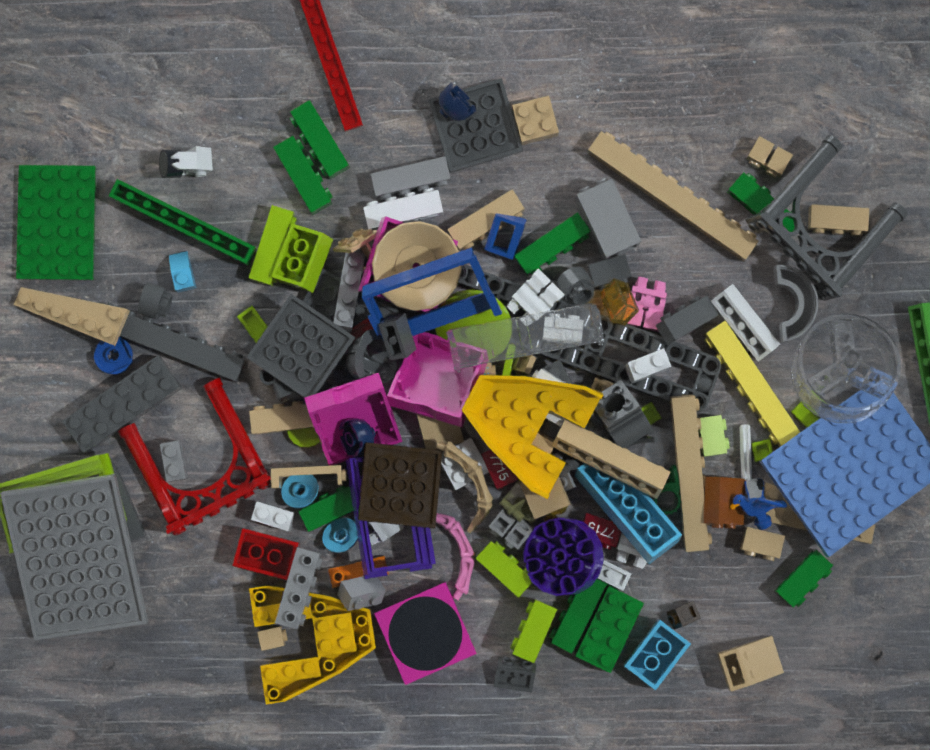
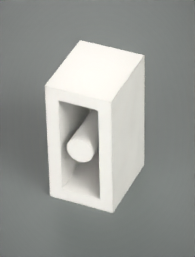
M257 501L251 520L290 531L295 513Z

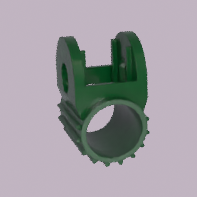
M671 465V468H669L670 479H667L661 493L672 491L675 494V500L669 507L658 506L666 515L669 513L672 515L674 511L677 512V509L680 508V503H682L679 494L680 486L676 465ZM651 496L652 500L657 504V499Z

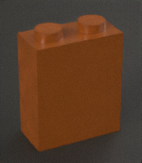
M705 477L704 523L712 524L711 528H723L724 524V528L736 529V525H744V512L741 506H737L733 510L730 506L736 495L742 494L745 496V479Z

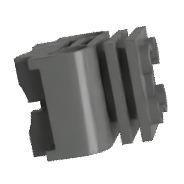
M622 380L601 392L603 397L599 400L593 413L614 444L626 448L648 433H654L640 405Z

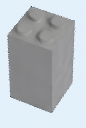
M607 178L596 182L595 187L590 188L587 186L579 190L575 199L588 228L591 230L590 233L603 260L614 258L640 245L642 241L613 179L607 180Z

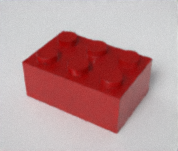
M242 528L232 566L288 580L296 549L300 546V543Z

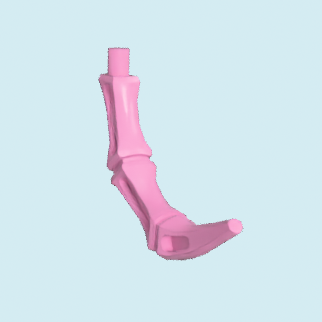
M437 513L436 523L441 525L444 530L449 531V534L455 539L459 547L461 557L460 571L455 583L457 590L452 596L459 601L463 593L467 595L469 592L470 579L476 561L474 559L475 552L460 522L456 521L452 516Z

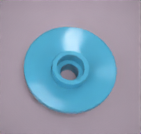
M313 475L289 476L283 483L281 490L284 502L293 508L308 506L315 500L318 494V482Z
M339 518L327 525L322 535L324 546L334 553L349 550L358 540L356 524L349 518Z

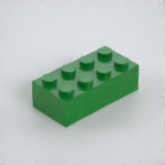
M607 586L575 656L611 673L644 603L615 588Z

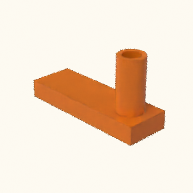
M385 556L373 558L374 568L387 567ZM362 561L328 569L332 588L340 587L341 581L364 576Z

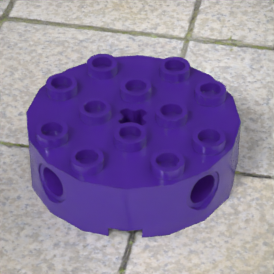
M573 518L549 519L536 526L527 538L523 552L524 563H526V569L531 582L542 592L555 596L579 594L591 587L599 577L604 561L602 543L596 532L585 522Z

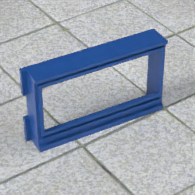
M472 247L364 285L362 288V298L370 312L368 319L376 335L382 336L378 324L384 320V317L374 296L470 263L483 293L408 318L412 336L489 309L492 310L494 316L501 315L502 311L487 283Z

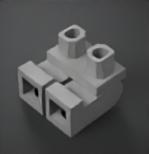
M504 508L488 526L491 528L490 533L495 537H503L506 533L507 536L504 543L511 549L514 547L519 549L534 528L528 525L524 519L519 522L512 515L509 516Z

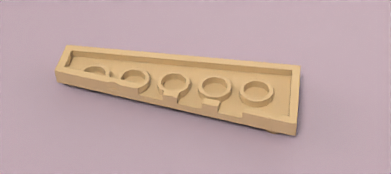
M23 287L20 288L14 305L114 346H116L130 312L125 308Z

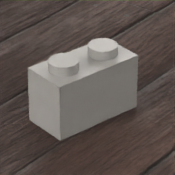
M182 441L161 443L160 449L166 482L188 479Z
M363 576L341 581L337 595L347 611L381 604L385 588L378 577L364 579Z

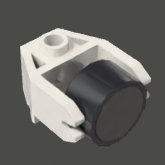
M195 146L186 152L163 149L159 156V171L162 178H181V176L186 175L205 177L207 173L213 171L211 148Z

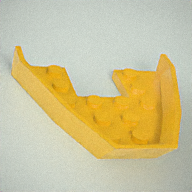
M480 375L462 411L486 445L527 488L548 499L566 462L533 445L532 442L549 411L585 428L599 400L602 399L603 393L586 386L526 376Z

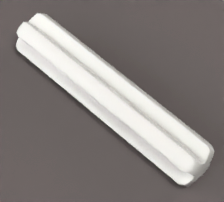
M744 424L739 427L741 478L747 481L752 479L750 425Z

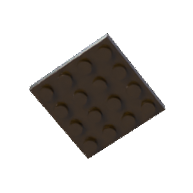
M366 442L357 521L435 529L442 451Z

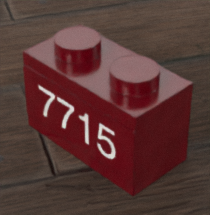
M492 450L481 454L497 489L519 480Z
M586 513L583 522L596 532L602 547L611 550V547L616 548L621 534L619 528L612 521Z

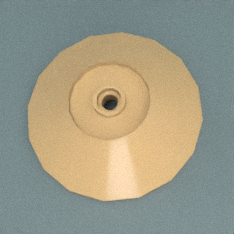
M421 221L402 223L388 231L376 246L372 261L374 281L376 282L412 269L414 263H418L421 266L457 253L459 250L451 236L436 225ZM459 266L382 293V295L397 307L412 311L432 309L446 301L455 290L462 267Z

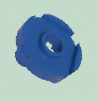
M120 337L116 346L100 341L94 352V360L97 367L103 372L118 375L125 372L133 363V350L130 344ZM112 350L115 353H119L118 359L115 361L114 359H109L108 356L111 355L110 351Z

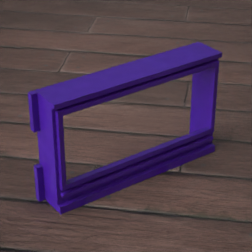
M363 457L345 460L364 579L388 576V571L409 568V572L433 568L432 564H436L430 528L412 526L411 532L416 562L374 568L368 524L365 521H357L361 488L358 462H363Z

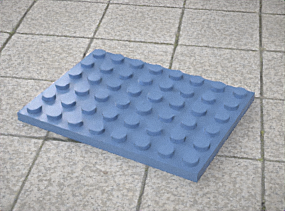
M882 376L874 379L759 461L827 558L930 484V443Z

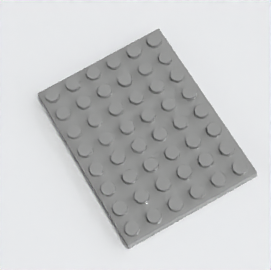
M116 474L8 490L0 493L34 641L148 623Z

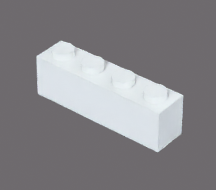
M434 188L425 189L423 193L415 195V192L407 193L404 195V198L400 199L390 197L385 199L386 202L383 203L372 201L363 207L368 229L378 230L380 220L385 216L409 223L418 221V219L444 215L439 191L434 190Z
M733 284L711 300L712 304L758 362L780 345Z

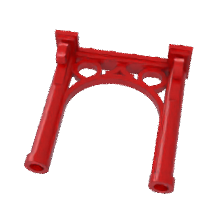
M220 378L205 384L203 388L231 438L233 458L227 472L211 486L194 491H185L173 487L162 477L136 424L132 423L118 431L120 438L124 439L168 523L166 526L167 534L177 536L185 532V527L190 524L194 527L202 523V518L209 515L211 518L219 514L220 508L224 506L230 508L237 504V499L241 497L247 499L255 494L254 490L258 488L264 490L271 486V476L265 469L225 393ZM239 452L247 468L244 466H236ZM234 470H243L246 473L247 477L243 483L234 485L231 482V475ZM227 480V484L231 488L238 490L222 498L221 491L226 486L223 483ZM216 489V493H215V494L212 493V492H210V491ZM168 490L180 494L176 505ZM202 494L203 497H211L215 502L200 509L202 501L198 495ZM186 496H192L197 501L196 507L190 511H184L181 507V503ZM180 513L183 514V515H188V516L185 517V518H182L181 515H180Z

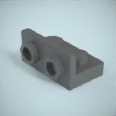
M498 657L494 687L532 693L536 663L527 660H514L510 657Z

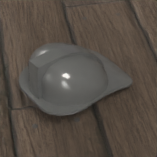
M374 329L367 330L361 337L354 340L344 354L347 369L355 380L379 373L386 395H388L394 377L404 358L389 359L384 340L381 335H376Z

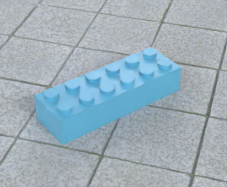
M586 463L577 468L575 474L577 480L648 564L679 542L682 534L648 494Z

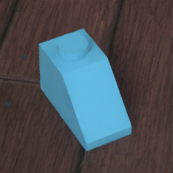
M188 251L169 255L175 291L179 293L197 288Z

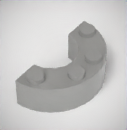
M775 265L773 267L775 286L783 287L790 291L796 303L792 318L779 324L780 343H786L803 335L811 327L818 312V295L812 281L803 272L791 266Z

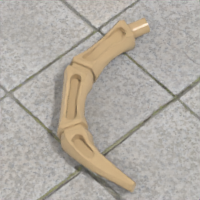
M439 441L436 448L444 451L445 457L456 461L463 468L464 472L468 473V477L475 484L478 510L467 529L468 533H471L491 510L493 497L488 490L482 466L478 465V461L467 456L451 441L447 442V444Z

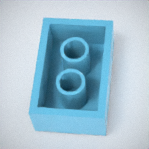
M658 619L623 666L656 690L691 643Z

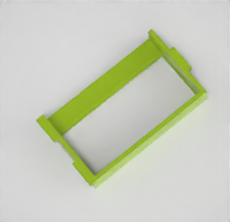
M109 453L100 454L0 483V493L2 491L84 479L97 474L99 476L114 474ZM0 494V517L10 554L14 553Z

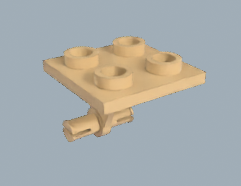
M358 229L352 233V237L340 240L338 245L333 248V251L353 253L360 248L368 259L371 252L368 242L375 239L377 230Z

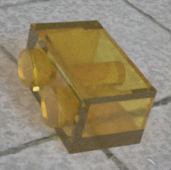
M613 278L600 292L603 300L602 303L607 310L609 319L613 323L625 326L639 312L628 283Z

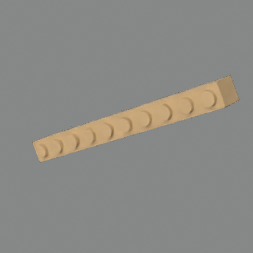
M600 132L588 149V154L743 262L747 259L759 242L754 233L741 229V225L733 219L730 221L725 218V213L717 208L715 210L712 209L708 201L701 197L699 199L693 195L694 192L688 187L684 186L682 188L679 186L675 178L662 174V170L654 164L651 166L646 163L647 159L642 155L633 154L629 146L616 142L615 137L609 132Z

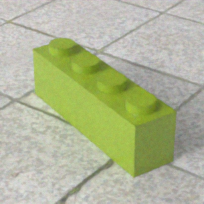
M271 206L249 275L250 280L271 287L273 283H277V280L271 276L291 223L296 224L297 218L294 217L295 213L293 211Z

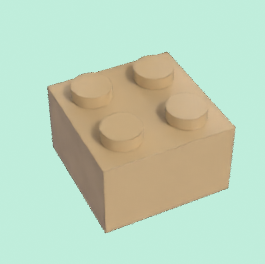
M549 96L512 105V112L522 145L558 136L559 130Z

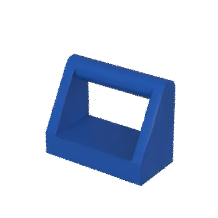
M496 213L484 249L513 260L527 219ZM501 221L515 225L509 248L493 246Z

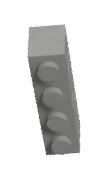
M446 157L371 174L376 199L380 198L381 200L392 197L391 195L395 194L404 196L418 189V192H422L433 185L443 187L448 185L447 182H451Z
M354 252L345 253L334 316V323L350 334L352 332L365 254Z

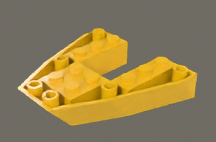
M274 586L249 588L254 627L276 624L275 620L285 588ZM309 593V596H312L309 608L305 607L303 614L306 615V619L312 618L318 656L261 665L266 705L288 701L342 673L373 651L376 646L370 609L361 608L347 611L339 599Z

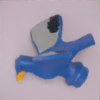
M759 478L745 481L748 499L742 494H738L734 497L730 506L732 510L737 506H741L747 516L755 517L754 524L759 530L767 529L772 524L771 516L766 514V512L773 508H787V504L783 500H769L764 497L765 484L763 479Z

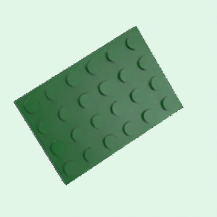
M19 165L17 280H94L96 166Z

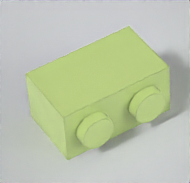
M721 415L700 418L701 429L698 432L699 437H702L703 440L702 456L726 454L727 449H730L729 440L724 435V430H727L726 420L722 419Z

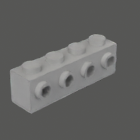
M297 547L275 620L276 624L297 630L299 626L304 625L306 615L303 614L305 607L309 608L312 596H309L311 588H315L317 577H314L316 569L320 570L323 558H320V553Z

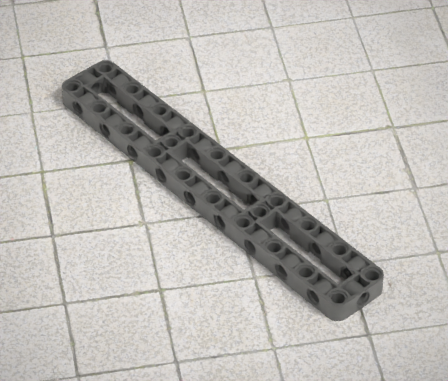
M466 264L461 265L464 274L459 278L458 284L483 291L472 267ZM483 271L488 285L491 282L499 283L500 288L497 291H492L498 300L511 301L512 296L522 286ZM563 300L556 301L554 306L545 315L559 314L560 318H565L561 315V310L568 308L573 316H579V320H583V329L589 332L584 349L569 343L542 341V333L512 323V332L520 331L522 338L514 340L511 336L509 344L555 361L560 359L563 364L595 376L597 375L614 383L622 380L620 373L626 370V364L602 356L608 340H616L623 343L624 346L643 353H653L664 348L670 363L696 370L697 379L692 389L655 375L631 384L630 379L622 381L630 389L670 403L671 396L693 394L695 397L701 398L703 402L700 410H696V412H701L707 407L721 370V362L715 356L677 342L667 345L661 336ZM604 321L608 326L607 330L600 331L597 328V323ZM641 335L644 341L638 345L634 342L633 337ZM593 339L601 342L599 349L591 347L590 343ZM550 344L557 345L558 352L551 354L548 351V346ZM671 348L679 350L678 358L671 357L669 353ZM586 357L593 358L594 366H585L584 359ZM708 361L714 362L716 366L714 371L707 370L706 363ZM658 384L666 386L665 394L657 392L656 387Z

